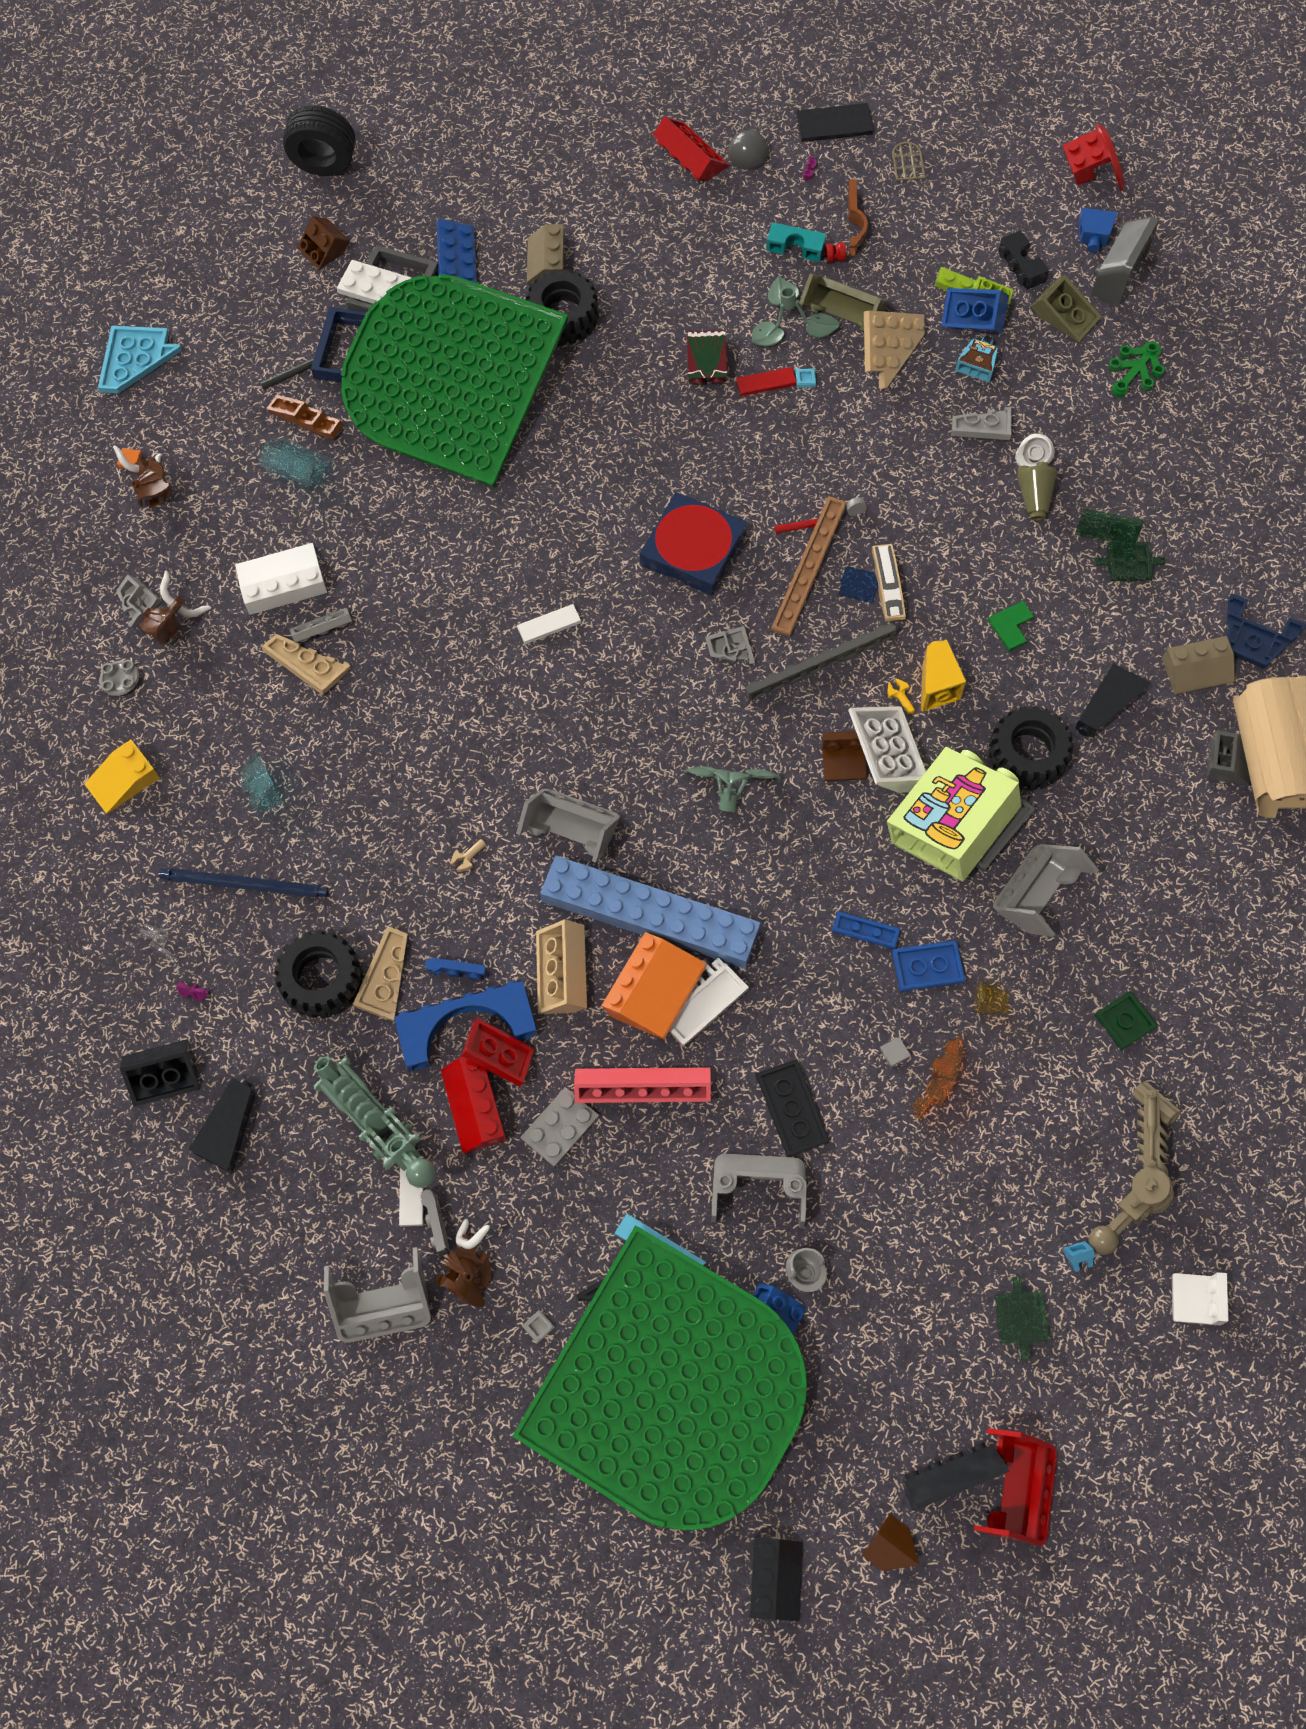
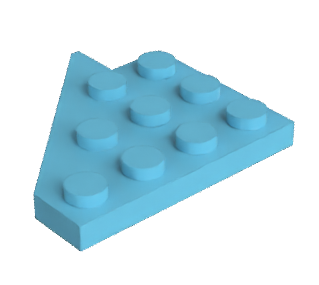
M111 326L98 385L99 392L119 394L182 351L180 344H167L169 336L167 328Z

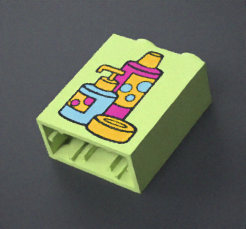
M945 747L887 820L891 842L904 851L963 882L1021 807L1019 780L1011 771L1005 768H998L997 771H994L984 766L981 759L971 751L963 750L961 753Z

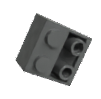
M1216 730L1210 740L1206 779L1244 786L1250 785L1249 770L1242 739L1239 734Z

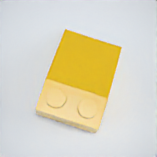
M129 740L114 750L84 784L105 813L108 814L160 778L134 742Z

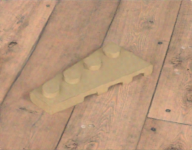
M275 634L262 646L263 652L322 695L351 669L349 664L336 662L335 658L330 656L324 657L317 654L316 650L303 648L299 643H294V641Z
M387 926L355 998L353 1007L394 1022L407 933Z

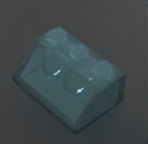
M281 438L263 443L258 465L264 467L267 472L278 473L286 480L297 481L300 486L309 488L319 482L333 459Z

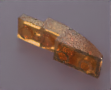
M959 1035L955 1041L949 1040L943 1049L946 1052L942 1058L938 1056L931 1065L933 1069L931 1076L937 1079V1081L932 1079L925 1089L928 1093L924 1098L919 1096L912 1106L915 1109L913 1116L919 1121L932 1103L941 1108L955 1083L962 1058V1037Z

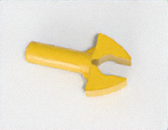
M895 679V683L900 688L898 691L893 689L889 682L887 688L889 699L892 697L898 698L909 715L913 714L915 709L905 695L909 685L902 680Z

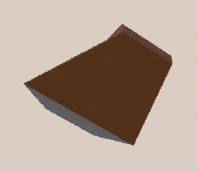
M889 1513L862 1553V1556L881 1571L919 1566L910 1529Z

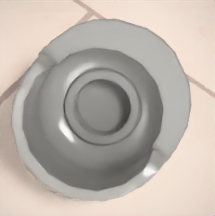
M811 1248L798 1249L792 1252L786 1261V1273L789 1282L804 1292H814L820 1289L827 1278L823 1256L817 1250Z

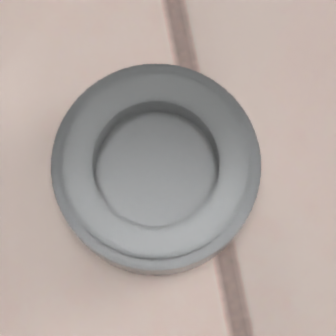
M860 497L853 498L846 504V510L850 516L864 513L867 509L865 500Z

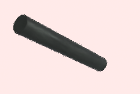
M311 359L261 382L260 385L265 390L311 368L313 360Z

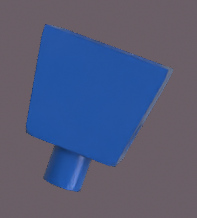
M1081 208L1078 219L1080 243L1088 244V251L1094 253L1099 251L1100 246H1107L1117 212Z

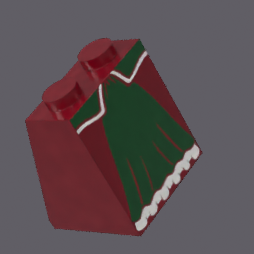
M726 330L687 331L688 382H692L693 385H703L704 381H711L712 384L716 385L723 384V381L727 380Z

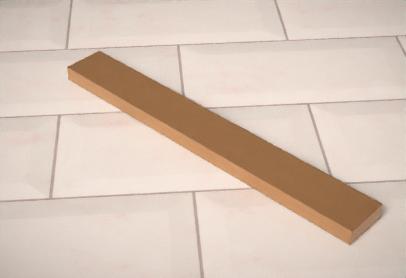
M828 496L771 627V631L788 637L791 636L845 511L847 502Z

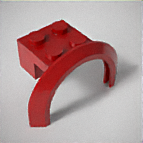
M1096 123V130L1063 144L1067 161L1077 185L1094 179L1093 169L1111 161L1120 192L1123 191L1125 187L1123 172L1106 127Z

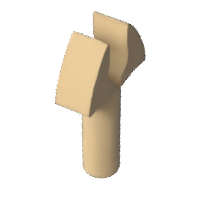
M480 839L466 853H459L456 850L452 856L451 865L454 866L457 861L464 860V863L457 868V872L473 868L470 860L486 846V843Z

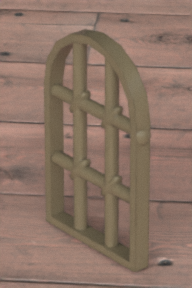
M912 142L897 144L892 153L896 181L925 179L920 148ZM902 145H909V154H903ZM912 146L916 147L919 153L913 154ZM899 147V155H894L896 148ZM911 156L912 165L905 166L904 158ZM915 156H920L921 165L915 166ZM895 157H901V167H896ZM917 168H922L923 176H916ZM897 169H903L904 178H898ZM913 169L914 177H907L906 170Z

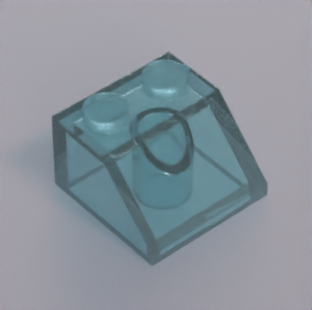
M255 754L241 770L240 775L243 780L240 781L244 792L249 791L251 795L248 801L252 809H258L259 813L262 814L283 804L259 754Z

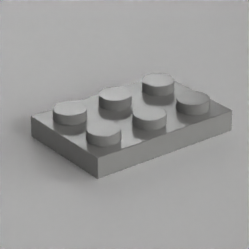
M565 1087L520 1138L555 1168L599 1118V1115L585 1103H575V1095Z

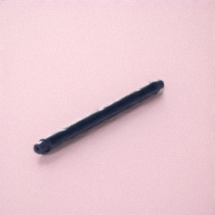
M160 868L158 872L159 878H164L168 881L315 898L319 896L327 897L328 888L320 887V885L173 868Z

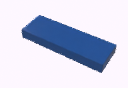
M837 911L832 933L895 949L901 929Z

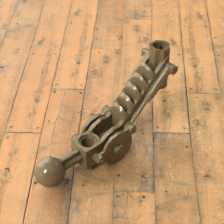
M1146 1081L1140 1083L1132 1093V1097L1144 1106V1111L1137 1109L1138 1115L1143 1120V1122L1137 1120V1125L1143 1132L1137 1131V1136L1143 1143H1137V1148L1143 1155L1137 1154V1159L1144 1169L1136 1173L1132 1181V1191L1118 1204L1121 1213L1108 1226H1097L1089 1234V1245L1094 1249V1252L1100 1255H1109L1116 1250L1119 1243L1118 1235L1131 1222L1139 1226L1150 1213H1161L1168 1209L1174 1198L1171 1179L1168 1177V1169L1163 1164V1162L1168 1163V1158L1162 1151L1168 1152V1146L1163 1141V1139L1168 1140V1135L1161 1127V1122L1168 1127L1177 1120L1181 1111Z

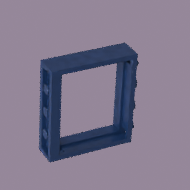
M329 307L311 366L314 379L342 383V370L325 368L337 325L341 323L360 326L367 312Z

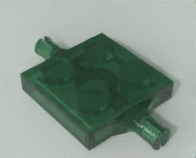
M1108 542V556L1095 557V566L1107 565L1110 572V582L1151 581L1153 578L1152 566L1165 565V556H1152L1149 542Z
M1012 1277L1014 1291L1009 1294H996L994 1296L999 1344L1013 1343L1020 1345L1021 1360H1030L1029 1345L1036 1342H1048L1043 1293L1023 1291L1022 1277Z

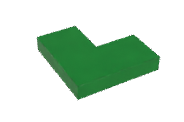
M1024 601L988 617V622L1007 651L1010 652L1026 644L1027 640L1018 626L1033 620L1034 616Z

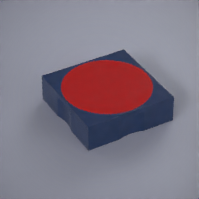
M675 492L639 553L640 565L664 576L676 578L686 585L712 596L724 575L728 562L735 555L747 534V522Z

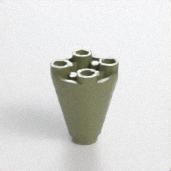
M1038 462L1036 466L1030 467L1025 465L1019 466L1017 479L1029 519L1044 520L1046 519L1053 495L1057 470L1050 467L1048 462Z

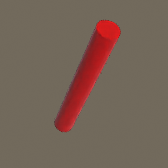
M819 518L774 526L775 534L815 527Z

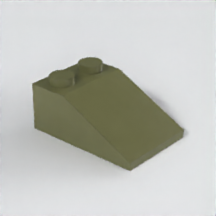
M1065 274L1053 281L1031 305V308L1040 318L1077 342H1080L1102 317Z

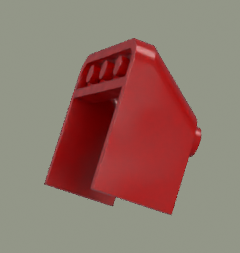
M987 1428V1434L999 1438L996 1450L1001 1458L1007 1461L1006 1466L1009 1472L1005 1473L1001 1510H995L989 1515L987 1527L974 1525V1531L999 1538L1043 1546L1047 1541L1057 1462L1056 1448L1051 1443L1022 1432Z

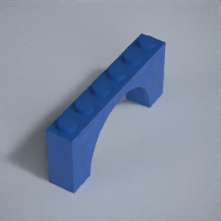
M511 981L506 986L499 988L489 987L482 993H468L463 998L457 1000L446 999L442 1001V1004L435 1006L425 1005L420 1010L414 1012L404 1011L399 1016L394 1017L408 1071L411 1072L430 1066V1046L436 1032L446 1021L461 1013L480 1011L492 1014L504 1021L519 1041L538 1036L523 981Z

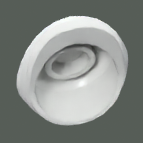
M1042 434L1029 435L1022 441L1016 452L1015 459L1017 464L1030 467L1036 466L1038 462L1050 463L1055 454L1053 443Z

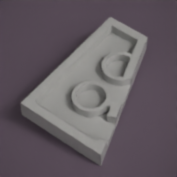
M1005 407L1003 411L997 412L995 409L988 410L987 413L979 415L977 413L953 416L951 436L1010 440L1011 407Z

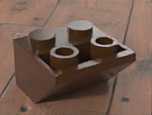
M312 216L297 249L320 270L343 255L350 240L329 219Z

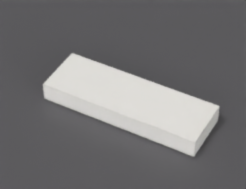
M572 604L519 624L517 629L524 644H528L580 624L581 620Z
M401 1168L399 1226H423V1205L420 1197L424 1188H417L409 1184L406 1170L403 1171Z

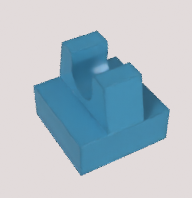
M1085 1241L1063 1248L1065 1256L1075 1272L1080 1271L1079 1263L1085 1261L1088 1268L1093 1267L1094 1249Z

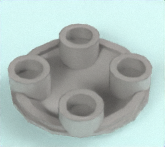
M131 660L105 663L101 667L102 672L99 684L101 689L111 696L127 694L138 683V668Z

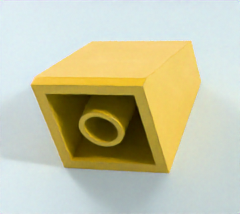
M947 640L941 642L934 641L927 646L922 668V712L961 700L966 680Z

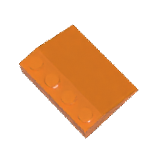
M645 932L601 1006L610 1017L665 1039L707 964L666 940Z

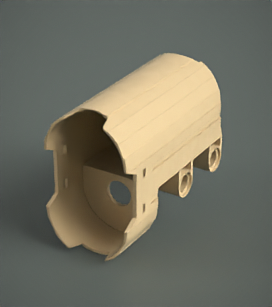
M1306 676L1266 678L1249 683L1247 689L1240 696L1233 698L1258 814L1266 818H1276L1278 809L1306 808Z

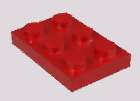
M476 1018L473 1021L461 1056L520 1087L524 1083L534 1048L487 1022Z

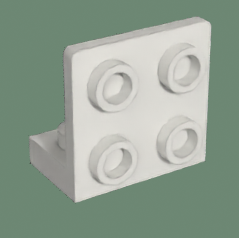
M1217 1272L1212 1276L1174 1273L1172 1275L1173 1321L1220 1326L1228 1322L1227 1273Z

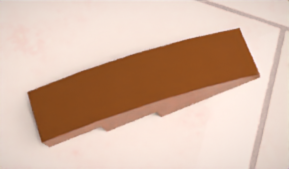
M276 395L266 408L268 412L315 434L334 439L343 427L340 419L328 417L322 410L308 407L304 401Z

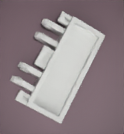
M719 957L712 963V966L717 971L715 972L707 964L704 971L710 977L706 981L700 977L697 982L698 984L695 985L669 1031L683 1047L749 989Z

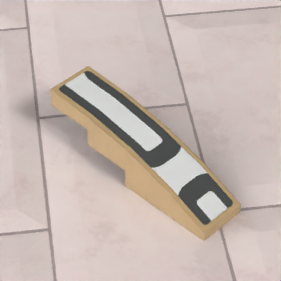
M893 545L872 546L878 592L885 621L903 620L906 618Z

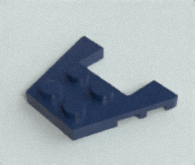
M1231 593L1228 598L1226 636L1234 657L1265 669L1304 631L1306 624L1289 617L1282 633L1273 631L1243 618L1242 614L1248 600Z

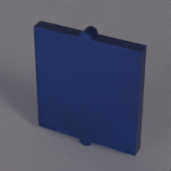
M846 566L843 579H840L841 586L838 595L873 603L875 592L878 590L876 574Z

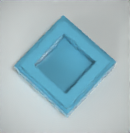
M815 368L795 370L797 388L816 387Z

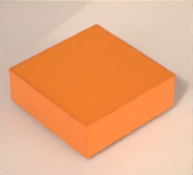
M125 448L121 450L125 458L132 464H135L137 459H141L142 452L140 450ZM118 460L117 466L119 468H124Z

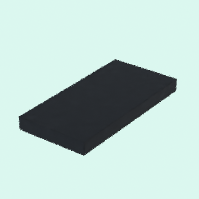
M867 103L796 111L801 142L873 135Z
M797 1059L755 1073L786 1157H792L830 1143Z

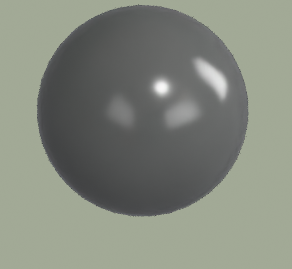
M743 130L737 133L729 143V160L739 169H757L768 158V144L765 138L757 131Z

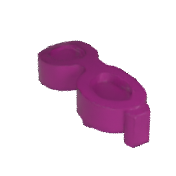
M810 155V158L807 160V169L803 172V180L813 178V170L817 167V162L813 155Z
M181 982L176 985V989L182 997L186 998L191 995L197 1001L203 1000L210 993V989L197 988V983L192 988Z

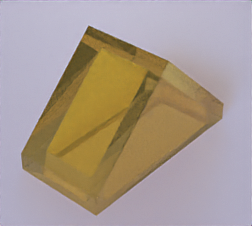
M978 982L974 991V1012L1009 1014V993L986 982Z

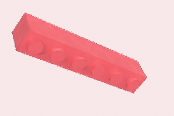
M710 1068L575 1069V1103L711 1102Z

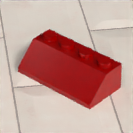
M664 116L653 134L658 140L657 143L661 147L667 148L670 156L680 160V165L686 170H690L692 176L698 181H701V179L708 181L730 166L682 121Z
M459 1057L442 1068L440 1071L462 1153L466 1154L506 1142L487 1069L465 1057Z

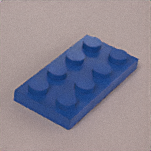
M438 218L436 223L438 276L440 274L451 275L477 283L474 226Z

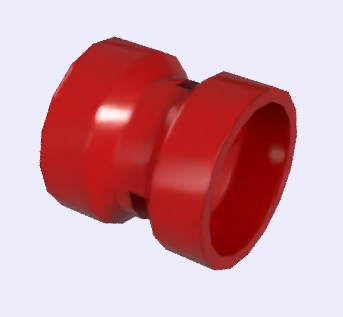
M839 242L837 245L825 244L826 263H833L835 260L839 262L846 261L844 242Z

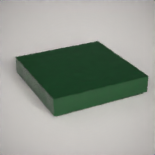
M1131 991L1094 1014L1121 1051L1158 1027Z

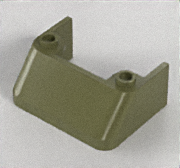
M811 273L799 304L807 305V310L818 313L821 310L860 325L859 329L864 331V311L885 312L889 301Z

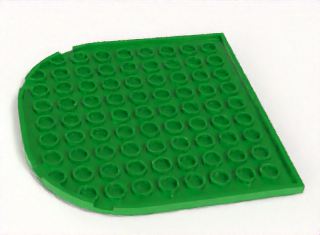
M440 274L439 276L426 277V275L405 280L387 290L386 294L378 302L375 301L357 331L346 355L341 372V393L345 408L359 431L375 444L494 488L569 317L567 314L456 276Z
M635 1225L512 1437L649 1523L679 1530L709 1528L735 1517L752 1504L764 1490L796 1433L804 1411L807 1384L803 1358L788 1326L768 1305Z

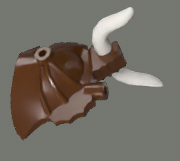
M113 446L118 460L123 467L129 471L136 472V476H138L136 480L132 481V487L137 494L139 506L143 507V498H153L158 496V499L147 501L149 508L167 502L171 496L172 487L164 478V467L160 463L162 454L159 453L155 458H149L148 461L137 459V462L132 464L125 458L123 452L117 446Z
M165 571L160 585V594L169 605L168 609H150L148 607L143 613L147 617L139 625L144 634L153 635L154 638L152 640L162 645L170 637L175 639L180 633L177 631L178 624L175 613L178 612L182 616L191 618L197 617L211 609L210 606H201L195 610H188L182 606L185 600L180 596L173 599L167 589L170 581L168 571Z
M465 1219L456 1235L457 1252L454 1253L451 1250L450 1254H446L444 1260L440 1261L449 1272L446 1277L438 1274L435 1284L445 1287L456 1298L466 1304L483 1307L482 1289L488 1286L491 1280L492 1269L490 1268V1263L487 1262L490 1257L489 1255L481 1252L479 1257L476 1256V1245L486 1235L490 1226L486 1225L474 1236H468L466 1232L469 1221Z

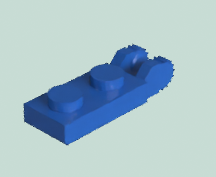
M429 958L424 965L432 974L439 975L442 972H446V975L451 977H459V974L468 975V979L480 981L481 977L487 978L488 970L484 965L446 959Z

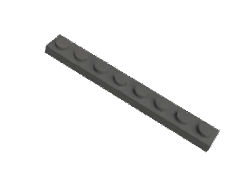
M893 623L881 625L868 634L863 633L852 641L842 642L836 648L826 649L820 655L808 657L797 665H789L779 673H771L763 680L753 681L745 687V697L750 702L894 638L896 628Z

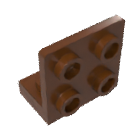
M857 732L823 733L821 745L824 780H865L867 777L865 754Z

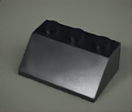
M188 1039L122 1056L120 1071L134 1107L200 1089L194 1055Z
M754 1537L750 1618L799 1621L803 1542Z

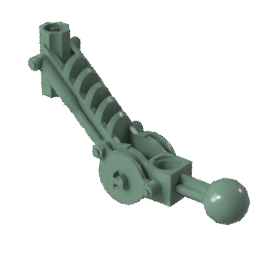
M328 1055L319 1058L313 1068L320 1078L313 1085L315 1091L320 1092L322 1090L340 1111L347 1114L362 1131L358 1135L359 1139L364 1142L368 1141L375 1149L371 1153L378 1160L384 1159L383 1166L385 1169L389 1170L397 1163L403 1171L406 1170L409 1184L417 1188H425L431 1185L435 1179L436 1171L432 1162L424 1158L418 1159L421 1155L414 1146L421 1139L418 1134L414 1133L412 1135L410 1133L413 1128L406 1121L402 1124L395 1117L396 1110L393 1107L391 1108L390 1106L386 1110L370 1093L363 1080L349 1066L351 1064L349 1058L344 1057L339 1063L333 1061ZM388 1128H390L394 1133L387 1140L383 1141L379 1136L385 1134Z

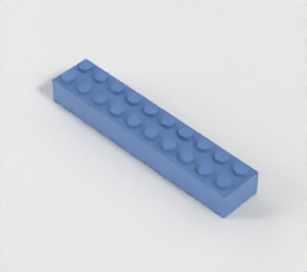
M556 855L540 892L541 900L544 903L644 935L646 932L662 938L677 947L713 959L719 957L722 962L743 969L747 967L760 930V922Z

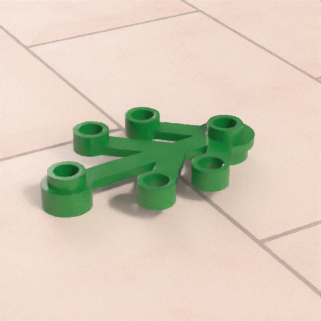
M1146 342L1140 348H1131L1124 345L1119 351V356L1122 359H1127L1130 356H1142L1135 360L1121 361L1118 358L1110 360L1108 368L1111 371L1116 372L1119 369L1131 368L1122 380L1114 383L1112 393L1115 396L1124 397L1127 394L1128 385L1138 372L1142 380V389L1149 391L1153 388L1154 380L1149 377L1146 366L1149 359L1153 368L1152 376L1155 378L1163 376L1165 369L1158 360V356L1161 354V347L1158 343Z

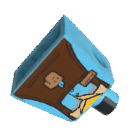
M984 336L981 341L971 340L958 358L955 371L990 383L998 350L996 346L992 345L993 339L989 336Z

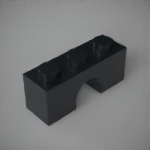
M1020 230L1001 238L998 252L1000 257L1005 258L1008 262L1009 270L1011 272L1014 271L1018 283L1028 290L1045 283L1049 270L1040 257L1034 260L1023 258L1028 254L1030 243Z

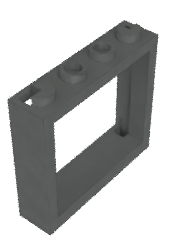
M378 245L375 246L373 252H370L366 263L377 267L380 260L425 272L424 275L426 277L438 276V262ZM347 296L346 304L348 310L368 312L372 304Z

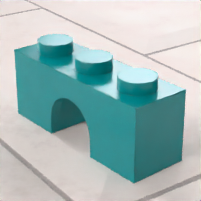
M772 222L767 237L766 251L784 255L787 247L798 245L803 249L802 259L820 262L826 244V234Z

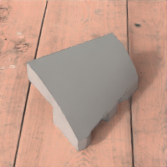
M128 574L116 590L118 597L122 600L123 611L128 612L132 618L128 622V626L131 628L146 617L143 613L148 607L150 609L157 608L162 601L139 579Z
M744 626L705 637L711 657L736 661V659H749V664L755 663Z

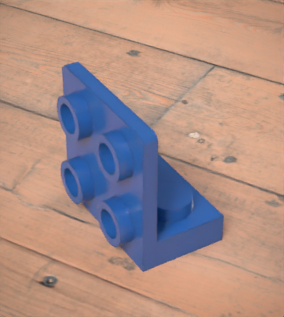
M759 1283L753 1296L775 1311L794 1335L806 1306L774 1286Z

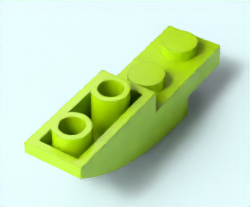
M943 267L940 268L934 285L946 291L948 288L1001 290L1009 295L1007 307L1010 304L1013 289L978 276L977 280H974Z

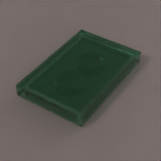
M1084 508L1078 521L1075 535L1134 547L1144 520Z

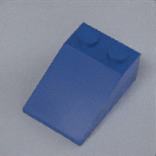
M948 288L941 327L989 334H1003L1009 295L1001 290Z

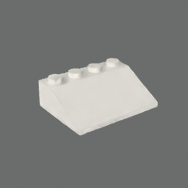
M313 543L236 564L241 593L249 615L327 593Z
M902 707L850 708L848 711L875 784L898 793L910 792L925 774L926 770Z

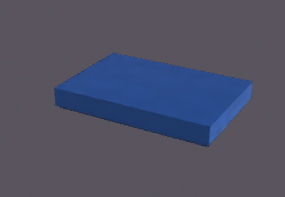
M957 940L892 949L900 992L965 983Z

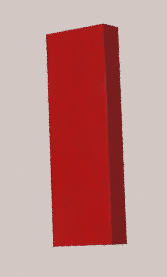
M792 367L736 378L740 397L796 386L797 383Z

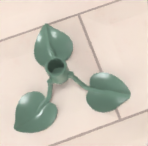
M778 276L768 292L769 302L774 306H780L777 324L775 325L772 322L759 323L753 329L752 342L763 347L778 344L784 337V331L779 328L783 310L790 311L795 306H797L804 322L808 324L806 331L812 337H826L837 330L840 323L835 318L823 313L812 314L810 320H808L799 304V300H797L799 296L798 288Z
M699 766L685 770V773L690 772L699 776L714 777L718 783L719 809L728 812L736 811L737 799H740L749 778H776L778 780L782 778L763 769L745 770V773ZM721 779L728 784V788L722 789ZM743 780L736 793V789L732 788V784Z

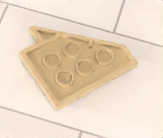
M864 311L865 372H879L880 389H885L889 386L924 336V314Z

